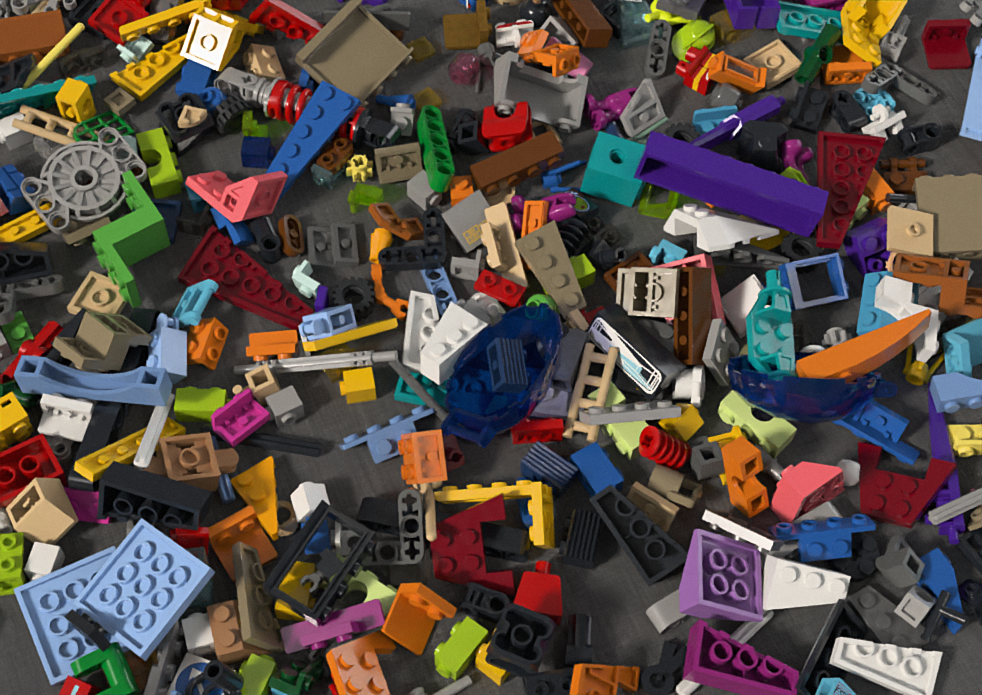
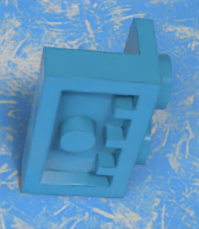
M736 105L710 109L703 108L694 111L692 126L696 128L694 131H699L700 136L719 126L722 120L737 113L738 108Z

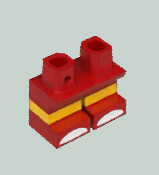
M705 45L701 50L691 46L685 56V60L691 62V64L680 60L676 66L675 73L684 78L683 84L705 96L715 80L708 78V62L715 54L710 53Z

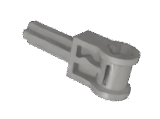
M907 15L899 16L892 32H887L880 44L881 57L892 61L895 65L907 40V37L904 35L911 22Z

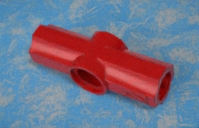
M49 321L34 339L24 341L19 348L17 358L2 373V375H5L6 380L9 382L15 379L14 373L22 355L46 357L54 348L50 343L64 328L55 321Z

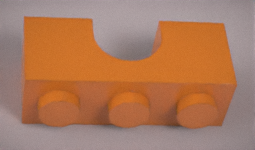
M740 436L723 446L721 451L730 502L750 519L769 507L767 488L755 477V474L764 470L761 451L744 437Z

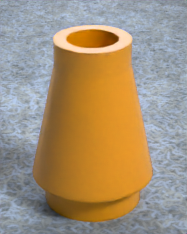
M376 228L371 233L370 262L379 264L378 254L382 249L391 246L393 242L392 232L384 228Z

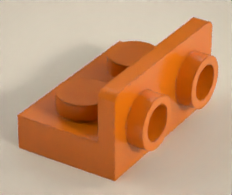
M555 43L534 52V61L542 62L544 66H552L553 77H559L577 69L581 60L579 46Z

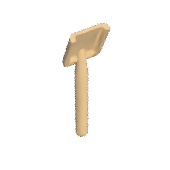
M443 481L413 484V487L418 489L422 495L425 494L426 538L428 541H434L437 538L433 490L440 488L443 485Z

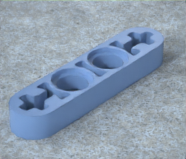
M433 255V260H437L438 255ZM444 267L420 270L429 293L435 297L438 315L441 319L446 311V306L451 302L454 304L457 302ZM431 272H438L441 277L433 280L428 275ZM444 290L449 295L446 298H439L436 296V293Z

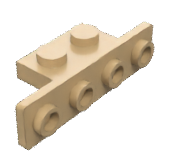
M501 202L486 208L484 212L487 223L481 225L483 232L481 240L488 250L486 257L489 266L500 272L503 278L526 287V289L529 288L521 254L514 245L516 236L507 204Z

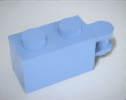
M352 304L331 307L303 316V323L300 324L299 331L302 337L313 340L333 336L357 327Z
M161 313L157 318L156 329L149 334L152 336V339L148 346L146 366L166 368L171 383L174 385L187 377V332L179 330L178 317L172 316L169 318L166 314Z

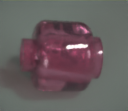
M459 53L448 66L451 80L459 85H469L480 70L477 58L470 53Z

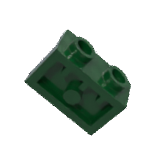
M319 656L309 665L302 660L292 659L271 676L268 686L288 695H302L306 691L309 692L316 682L319 683L323 678L325 668L322 666L325 658Z

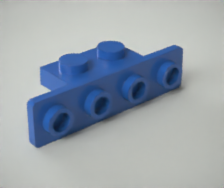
M867 396L863 399L855 415L835 403L832 404L825 414L834 424L844 426L857 437L865 438L874 443L875 446L882 447L884 451L886 450L895 455L903 463L914 465L920 455L918 450L899 440L910 420Z
M854 514L849 518L829 517L823 521L803 520L797 524L778 523L776 526L769 527V534L781 541L798 539V559L802 563L851 557V533L876 530V524L869 516Z

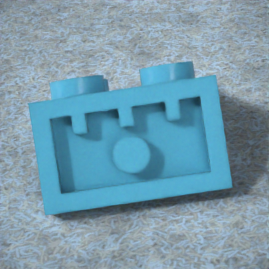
M982 318L942 334L946 374L958 372L972 378V367L982 363Z

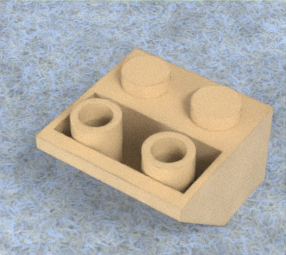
M34 478L5 508L14 529L17 532H23L24 537L33 543L40 542L55 545L79 521L60 479Z

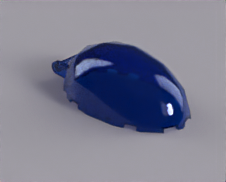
M547 303L528 307L524 304L501 315L502 319L494 326L489 324L481 330L462 351L453 366L454 372L450 379H447L445 387L447 393L444 401L450 413L441 424L442 434H452L476 442L479 447L485 448L495 434H502L524 422L542 403L561 366L563 338L560 316L550 309ZM495 338L522 340L523 349L527 352L526 369L531 375L529 386L520 394L492 391L493 387L486 348Z
M795 352V364L797 360L814 353ZM747 354L730 358L727 367L732 390L749 407L774 418L809 424L844 419L861 411L875 397H893L898 391L897 385L883 379L881 373L877 370L858 377L850 383H845V378L783 375V380L768 379L767 373L758 372L748 361ZM769 366L772 371L778 370L775 367Z

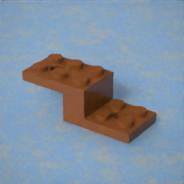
M897 254L892 277L912 283H920L926 287L941 286L939 312L949 316L960 314L968 315L974 319L982 318V288L967 287L970 261Z

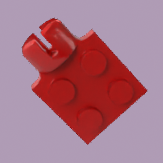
M105 0L88 19V24L124 47L128 41L122 42L119 28L150 16L145 11V8L151 3V0Z

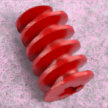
M655 426L645 427L639 437V452L643 457H647L649 460L673 470L680 469L691 456L692 449L689 444L661 429H657Z

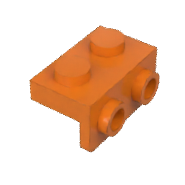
M539 29L525 33L520 40L521 47L517 54H519L522 60H525V63L542 64V62L534 61V52L542 49L549 33Z
M215 317L201 319L199 325L190 326L187 335V365L204 364L209 370L216 369L229 330Z
M297 330L249 334L250 346L246 347V355L253 358L254 361L268 360V356H278V359L292 358V354H299Z

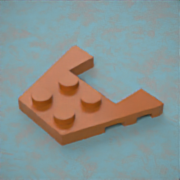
M379 630L335 647L326 654L339 695H390L376 654H391L396 649L392 638Z
M574 665L569 695H616L617 687L628 692L637 691L640 668L635 666Z

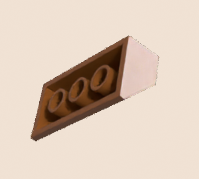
M61 10L0 19V65L33 53L37 61L35 64H38L68 34ZM70 45L55 60L72 58Z

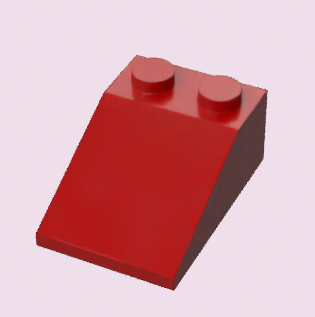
M43 433L0 452V508L8 506L34 478L60 479L63 487L68 485L64 471Z

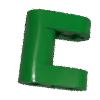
M119 642L111 643L104 652L97 649L70 664L75 678L85 677L103 668L111 688L96 695H137L140 693V688Z

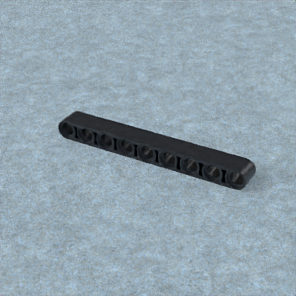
M135 307L131 312L129 320L150 334L156 329L157 318L161 313L156 309ZM129 346L120 371L109 370L108 374L125 373L145 366L148 360V346ZM97 400L69 473L68 485L71 490L99 491L100 479L91 482L74 470L75 461L118 441L131 403Z

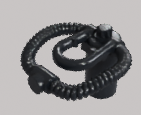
M212 660L205 666L203 673L193 678L185 689V695H193L197 684L206 679L211 683L204 689L202 695H209L215 688L222 689L224 695H242L241 689L244 685V678L219 660Z

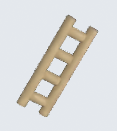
M23 104L20 108V113L25 114L23 120L14 118L12 122V127L63 145L76 142L73 137V130L77 123ZM34 118L47 122L45 128L31 123ZM56 126L69 130L66 136L53 131ZM83 126L77 129L76 134L84 131L85 128ZM94 130V133L98 136L100 131ZM90 133L84 134L91 139L93 137ZM110 135L103 137V141H108Z
M585 343L563 436L572 438L574 431L588 433L587 441L594 443L597 441L600 425H587L576 421L579 408L588 409L591 406L605 407L618 349L609 347L608 354L593 352L595 345ZM591 362L605 364L602 377L588 375ZM585 384L599 387L596 400L582 398Z

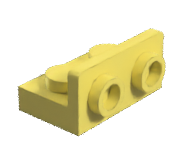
M982 424L947 425L955 455H959L962 458L982 455Z

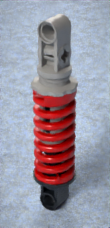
M227 67L214 81V87L219 88L226 96L232 97L235 94H239L247 103L252 104L254 107L264 108L266 117L277 118L280 121L287 120L291 125L296 124L312 98L311 89L306 88L302 91L300 85L296 84L293 86L294 83L288 82L281 77L275 78L273 82H270L267 78H260L233 67ZM359 106L346 123L337 129L338 131L334 133L335 136L332 139L348 138L355 149H360L364 144L379 149L394 146L401 137V130L393 123L374 118L372 109Z

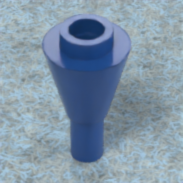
M413 94L390 97L384 95L376 96V103L396 107V103L410 104L409 108L416 109V100Z

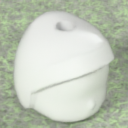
M852 460L837 462L836 467H840L843 471L844 479L842 481L844 486L857 484L859 482L860 464Z

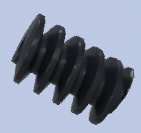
M575 217L562 220L557 227L569 258L575 255L576 249L580 247V242L584 240L585 235L589 231L588 227Z

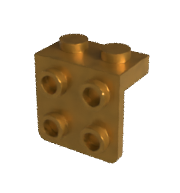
M476 0V13L447 14L443 16L446 49H477L480 44L488 42V36H492V23L487 21L490 20V7H486L485 0Z

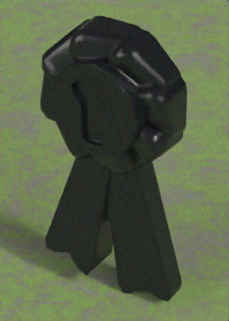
M667 640L664 641L659 664L647 667L642 674L641 683L646 694L669 695L675 684L673 673L685 663L686 645H683L676 655L673 656L677 643L670 644Z

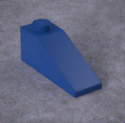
M936 548L920 557L925 566L919 582L916 584L936 599H938L941 590L949 592L952 595L947 607L963 614L954 568L948 556L943 554L939 548ZM943 616L941 617L953 635L962 629L963 625Z

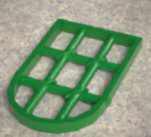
M110 110L78 123L73 130V137L76 142L82 141L79 139V136L90 133L93 137L87 141H98V136L94 133V130L101 127H109V124L116 121L122 125L116 128L117 131L123 129L129 131L121 136H132L135 131L122 118ZM109 115H112L114 117V119H111L107 122H104L102 120V118L107 117ZM97 120L100 122L99 125L92 128L87 126V124ZM82 126L85 128L84 131L76 134L77 129ZM115 138L108 140L105 143H112L113 140H115Z

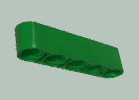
M425 105L422 107L416 129L429 186L436 192L444 193L449 189L455 168L441 111L435 106Z

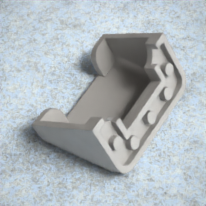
M511 51L496 59L494 65V106L498 109V112L513 114L518 102L528 101L532 111V120L556 127L558 131L570 133L571 130L580 127L589 77L578 74L576 79L568 78V74L553 77L551 73L524 65L525 60L520 59L518 61L519 54Z

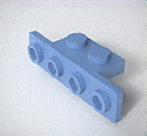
M425 405L416 407L411 410L412 414L403 417L400 414L390 418V423L381 427L379 423L366 428L367 433L361 436L354 433L343 438L344 443L339 444L341 450H346L366 441L374 463L377 464L398 455V440H401V435L417 432L413 421L430 415L435 411L433 408H426Z

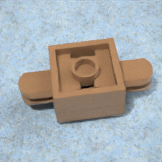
M210 432L159 438L156 457H152L148 468H143L142 470L212 492L217 490L220 474L235 472L239 456L232 448L214 450Z

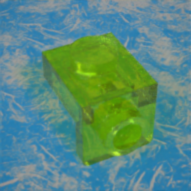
M357 182L354 191L351 190L348 195L347 202L350 204L351 212L356 213L359 204L370 206L371 203H384L383 189L374 185L369 186Z

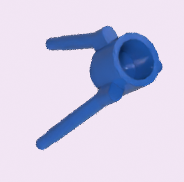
M578 160L559 168L542 172L540 175L544 190L550 189L551 193L565 192L574 188L580 192V187H558V184H562L560 173L584 165L587 161Z

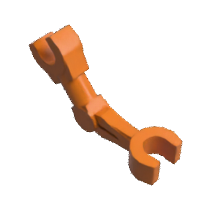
M371 264V279L374 281L375 302L391 308V312L396 318L405 321L406 313L402 312L401 309L408 310L409 301L398 298L394 300L388 297L382 285L381 265Z

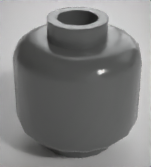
M727 82L721 85L717 84L709 97L713 108L736 105L739 110L743 103L740 99L742 92Z

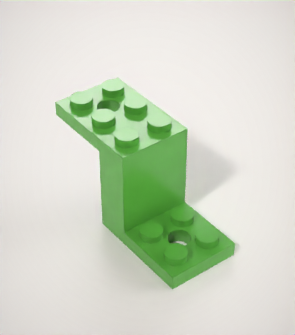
M129 170L122 174L124 180L122 188L127 195L126 202L132 211H136L93 231L95 242L92 245L98 254L96 257L103 269L107 268L109 271L107 274L112 284H117L120 288L118 291L123 301H129L134 309L142 305L135 279L127 267L170 246V241L163 217L132 171Z

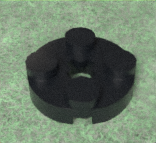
M861 532L851 533V551L856 552L860 558H857L856 561H852L851 557L827 559V561L835 571L851 576L850 582H861L876 571L875 562L876 558L880 557V552L877 548V542L873 537Z

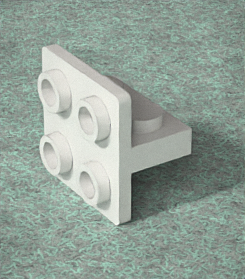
M43 393L40 401L43 415L38 432L82 442L97 400L64 397L57 393L51 395Z

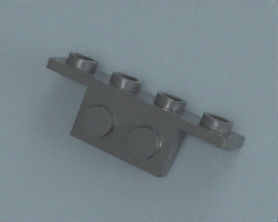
M325 10L323 25L325 26L340 10ZM368 11L388 30H409L410 28L409 11Z

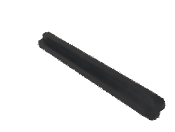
M202 425L200 433L210 432V435L214 436L216 441L226 442L213 431L212 425ZM253 432L239 443L240 445L311 457H320L322 452V444L318 442Z

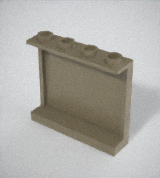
M350 0L296 54L295 61L319 84L323 80L359 99L361 101L360 107L366 108L369 104L367 100L372 95L374 97L378 96L384 89L382 85L387 80L391 82L398 75L396 70L401 65L406 67L413 59L411 55L414 48L408 49L361 5L363 0Z
M970 173L965 176L947 174L942 177L925 175L915 178L912 191H915L917 211L933 214V257L947 259L957 257L959 260L982 259V175Z

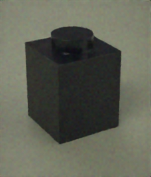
M479 120L458 124L457 144L470 156L490 152L489 140L483 137L482 123Z

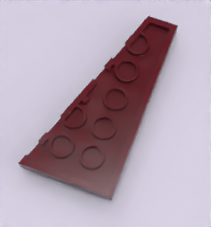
M819 131L817 136V187L828 191L829 194L824 214L816 225V247L840 249L886 137Z
M213 224L177 277L178 282L189 287L207 279L213 280L219 287L216 293L211 296L289 329L297 330V332H299L298 325L303 323L302 317L314 313L295 294L287 291L282 283L274 280L268 274V271L247 253L239 250L227 236L224 237L218 232V229Z

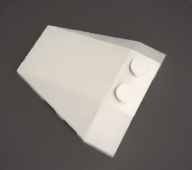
M684 204L683 208L674 209L664 225V231L674 236L697 232V247L707 252L734 248L735 243L742 241V244L750 243V238L753 237L761 240L779 234L778 229L755 219L698 207L697 204Z

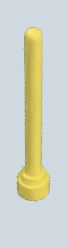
M77 23L36 65L29 74L23 89H27L85 28L83 23Z

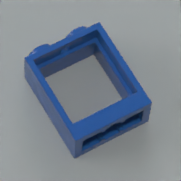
M839 253L794 261L778 266L781 272L782 287H786L792 292V299L789 301L791 311L849 298V285L843 275L844 262L839 257ZM826 262L834 296L803 302L796 268Z

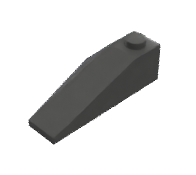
M697 232L693 239V256L703 253L710 255L713 266L779 270L778 266L789 263V258L749 243L742 244V241L736 242L735 247L731 249L707 252L697 247Z

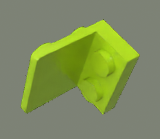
M23 532L0 534V596L15 594V588L28 583L22 571Z

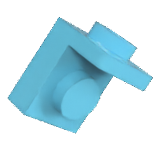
M662 239L658 246L654 245L649 258H651V263L654 266L660 260L666 264L686 258L687 250Z

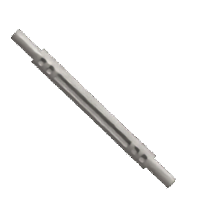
M373 350L257 361L256 364L234 366V374L245 375L266 363L274 374L374 365L375 362L398 360L397 351L374 353Z

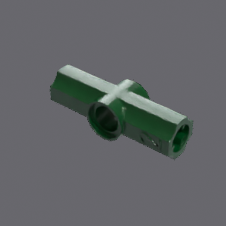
M825 24L814 44L805 49L803 54L804 60L795 73L794 79L798 83L804 85L805 81H810L809 86H811L822 66L831 62L833 58L832 50L841 37L842 31L832 24Z

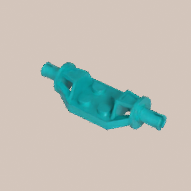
M769 270L765 273L767 288L759 291L758 299L746 317L748 361L763 377V384L774 389V405L778 406L779 402V407H787L790 405L789 387L796 385L798 382V375L795 373L793 324L789 302L792 299V292L790 289L781 286V272L779 270ZM769 366L775 367L778 370L772 371Z

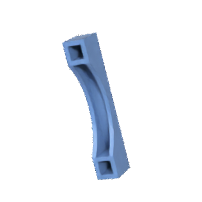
M27 355L21 356L14 373L22 393L43 395V393L48 395L57 393L71 398L165 407L173 387L166 368L141 366L125 373L98 374L73 369L46 357Z
M958 372L932 377L929 389L937 413H953L959 409H977L982 407V380L971 378Z

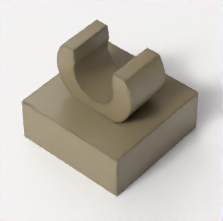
M120 87L103 99L104 105L120 118L136 105L135 98Z

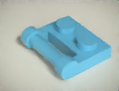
M207 279L187 287L172 315L178 317L179 328L187 327L189 324L199 325L202 319L201 314L206 304L219 287L215 281Z

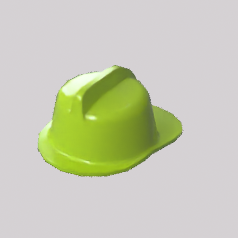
M702 19L692 20L677 31L671 41V50L674 56L679 60L689 62L685 60V56L691 46L701 50L705 45L710 50L716 39L714 23L710 24Z

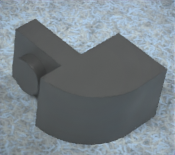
M702 436L686 442L692 449L689 462L691 474L697 481L724 473L722 451L717 441L709 442L707 436Z
M900 535L891 538L885 555L877 557L875 562L878 570L896 588H903L918 583L925 566Z

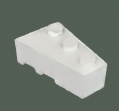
M451 302L421 351V374L438 385L442 384L488 345V324Z
M767 554L761 577L763 610L837 603L838 599H844L845 601L851 576Z

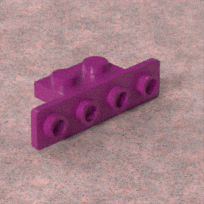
M374 599L333 612L328 621H322L319 627L308 620L280 629V633L286 649L285 653L291 654L307 648H312V651L328 647L327 642L337 640V643L352 640L353 634L383 626L385 616L381 601Z

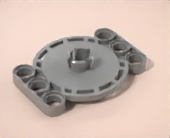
M105 127L98 134V143L79 141L67 144L55 151L45 162L40 179L35 177L25 178L21 183V191L25 199L51 231L56 234H64L69 231L71 221L93 222L114 213L127 196L123 190L119 200L116 199L120 189H123L122 174L134 167H139L143 169V172L135 177L141 183L147 178V168L116 129ZM112 134L116 138L112 143H105L103 137ZM120 151H127L129 153L128 158L124 160L118 159L116 155ZM81 176L83 180L89 179L92 182L87 186L78 185L80 183L78 177ZM30 184L39 186L38 191L31 194L26 192V187ZM43 201H50L52 203V207L49 210H41L39 208ZM111 204L113 205L109 210L101 213V211L107 209ZM96 213V215L94 216L81 217V215H91ZM57 218H64L66 220L65 225L62 227H55L53 222Z

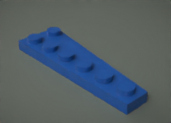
M323 80L321 81L265 173L283 171L288 175L277 203L291 188L295 180L306 170L305 167L309 162L318 156L320 149L326 142L335 136L334 133L342 124L344 125L361 105L359 99Z

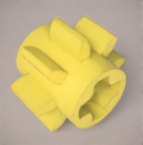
M354 155L351 161L348 160L346 162V175L352 176L353 182H365L368 176H373V161H367L366 155Z

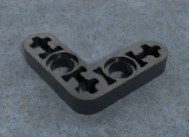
M432 207L423 213L424 246L387 247L382 249L378 254V263L381 265V269L385 271H408L442 268L446 263L444 219L441 215L443 212L438 208ZM431 217H435L436 226L431 227ZM435 234L440 236L441 239L432 242L428 237ZM408 255H416L418 260L409 262L406 260V257ZM433 255H438V259L433 260ZM399 256L402 257V262H399ZM386 257H391V261L386 262Z

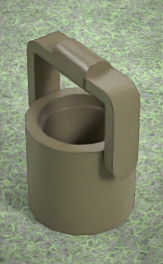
M658 463L647 485L648 489L673 504L676 502L688 508H693L695 504L699 503L703 494L701 484L685 478V474ZM681 487L693 491L691 496L687 497L680 494Z

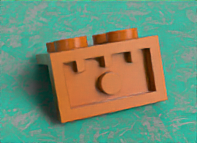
M840 45L833 48L831 62L824 64L821 71L824 85L862 83L865 75L871 72L873 68L871 61L864 62L861 57L845 45Z
M441 429L401 435V440H398L399 454L403 455L404 465H401L402 479L406 480L407 485L448 480Z
M252 505L243 508L208 528L209 544L232 582L236 581L232 560V545L239 541L257 549L262 566L278 558L276 550L258 523L257 515Z
M401 583L381 631L415 655H422L435 621L442 618H454L457 608L422 583Z

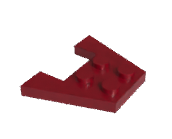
M858 442L861 514L869 516L872 520L912 529L957 469V463L931 458L925 480L879 470L877 468L883 452L882 447Z
M503 492L436 522L437 538L434 541H430L435 579L462 585L473 582L507 595H516L513 569L487 571L481 522L506 519Z

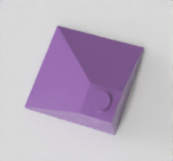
M698 528L695 529L679 586L680 613L705 619L763 621L760 551L754 548L755 545L743 543Z

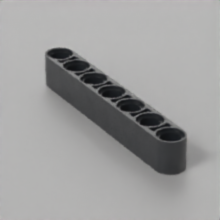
M364 497L356 521L372 531L400 537L398 503L373 497ZM409 505V511H404V515L409 513L418 514V510L413 511L412 506ZM423 508V510H424L425 542L430 543V541H428L427 538H426L425 509ZM435 511L436 522L452 516V514ZM409 518L405 522V528L409 532H416L419 529V524L417 520ZM481 522L486 556L519 563L528 561L532 545L528 531L489 522ZM420 536L413 537V538L405 537V538H408V539H413V540L419 539V540H420Z

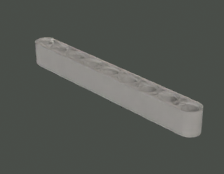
M827 501L790 524L801 523L803 520L823 521L829 517L843 518V516L831 501ZM798 539L783 541L780 551H769L768 555L788 560L798 555ZM760 552L762 576L767 554ZM679 589L656 602L646 611L647 616L660 635L670 632L694 617L680 613Z

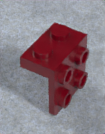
M970 19L927 20L921 39L930 69L970 68L971 59L965 41L971 27Z

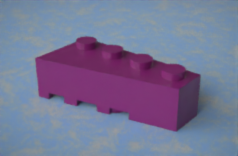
M701 619L690 628L683 672L684 680L741 695H797L795 686L798 682L799 671L769 655L764 656L756 652L754 647L746 643H739L730 638V635L724 631H717L709 627L708 623Z

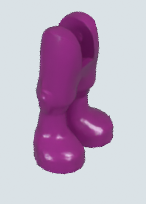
M638 87L621 90L600 101H596L592 94H585L583 114L587 120L590 119L591 127L599 131L604 129L607 123L621 120L620 115Z
M795 139L782 143L779 147V154L785 170L790 166L800 171L811 186L810 178L804 171V164L813 159L812 148L802 147V142Z
M559 193L541 199L549 202L547 224L553 220L556 223L576 215L574 207L576 196L573 193ZM515 195L511 198L514 214H511L510 218L516 235L522 234L524 202L526 201L522 195Z

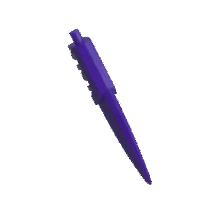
M770 95L722 120L719 126L701 135L689 144L711 149L728 139L732 141L741 135L742 125L749 120L766 122L779 113L781 105L785 104V98L783 96L775 98L773 95Z
M928 382V413L932 458L956 463L944 413H937L929 389L930 382ZM957 469L932 501L936 508L961 497ZM964 513L937 525L939 527L938 534L948 535L950 544H958L959 534L966 530ZM925 515V525H933L928 520L929 515Z

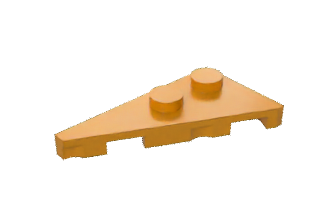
M270 456L231 479L230 483L247 506L252 505L258 521L275 541L279 539L278 501L274 471L276 467L273 457Z

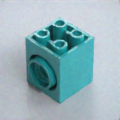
M599 131L589 156L580 192L631 207L635 199L639 200L642 188L644 189L646 185L645 181L634 178L645 145Z

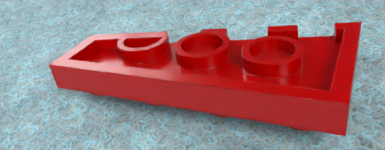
M264 0L248 19V22L255 25L258 22L266 25L265 29L272 32L277 29L287 33L286 37L293 40L303 39L305 44L324 27V25L281 0Z

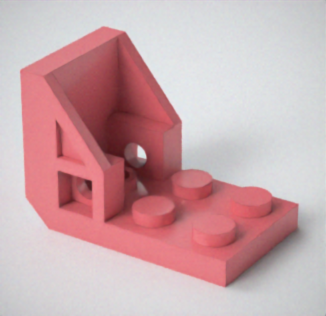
M218 170L188 176L185 184L234 223L272 214L288 175L283 171L252 176L234 183L227 178L224 172Z

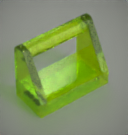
M646 182L638 213L668 220L674 209H676L679 193L670 190L667 203L649 205L653 184Z

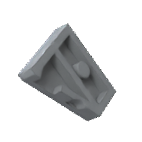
M645 78L620 115L627 136L633 137L665 117L651 78Z

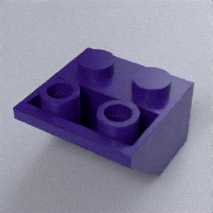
M878 217L846 232L843 240L846 254L863 278L868 273L888 271L885 266H887L886 262H888L891 251H887L886 218Z

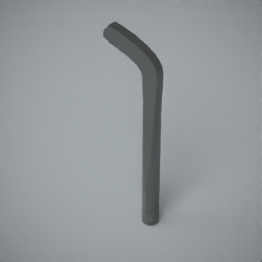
M399 360L388 363L429 408L434 409V413L462 442L466 444H479L484 440L479 432H464Z

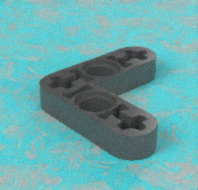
M885 62L866 74L860 85L869 94H878L890 85H894L925 105H931L937 96L935 89L890 62Z
M52 274L0 285V325L8 324L14 320L17 300L54 295L64 291L63 277L59 274Z
M413 487L406 488L398 497L400 539L376 540L378 542L375 550L377 560L373 559L374 554L371 556L366 555L362 561L363 566L414 564L424 557L426 547L423 497L418 489ZM409 493H412V497L417 498V501L412 505L413 511L418 510V514L409 513L404 515V511H409V502H404V498ZM413 518L417 520L419 529L416 532L407 531L405 528L407 519ZM420 536V540L416 539L414 541L415 549H419L420 552L413 558L411 553H407V550L411 547V539L406 541L405 537L413 538ZM354 544V545L352 546V548L350 549V553H351V551L353 550V548L355 547L356 544ZM384 545H390L394 549L395 554L393 558L385 559L381 555V548Z

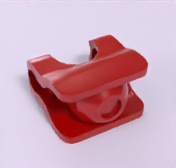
M528 101L518 102L513 115L507 118H500L494 105L484 107L482 135L485 139L489 140L488 146L490 151H505L533 138L532 111Z

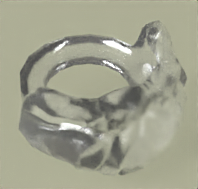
M54 129L53 131L66 136V134L59 129ZM36 135L33 139L34 149L46 160L59 148L65 146L59 143L51 148L45 142L46 138Z

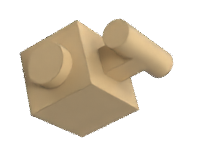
M266 363L245 374L248 386L242 388L240 385H236L232 391L236 395L249 388L252 390L253 398H256L263 407L267 405L265 397L280 391L281 387L276 376Z

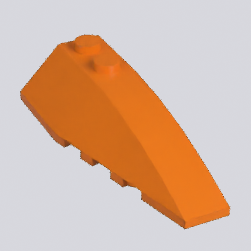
M930 309L924 310L797 360L795 373L798 375V382L794 385L795 394L806 397L825 394L830 389L840 385H847L851 381L875 370L902 352L929 328L932 312Z

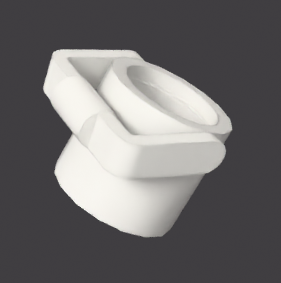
M695 365L693 369H685L672 381V398L675 400H691L693 406L701 407L705 394L704 365Z

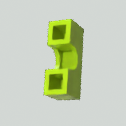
M162 127L136 134L143 161H146L147 164L159 163L154 167L147 168L155 199L181 193L180 183H184L180 169H175V166L178 165L175 152L170 153L169 149L173 148L170 136L164 135Z

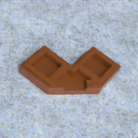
M389 202L370 204L368 211L380 227L407 241L424 240L423 225L418 218L400 219Z

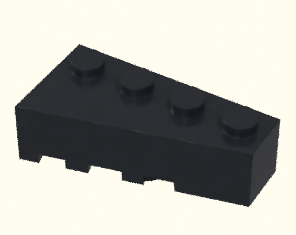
M0 242V285L53 274L54 263L48 243Z

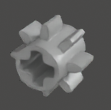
M834 327L827 330L826 334H824V339L821 340L822 346L828 349L852 339L851 333L846 334V330L843 328Z

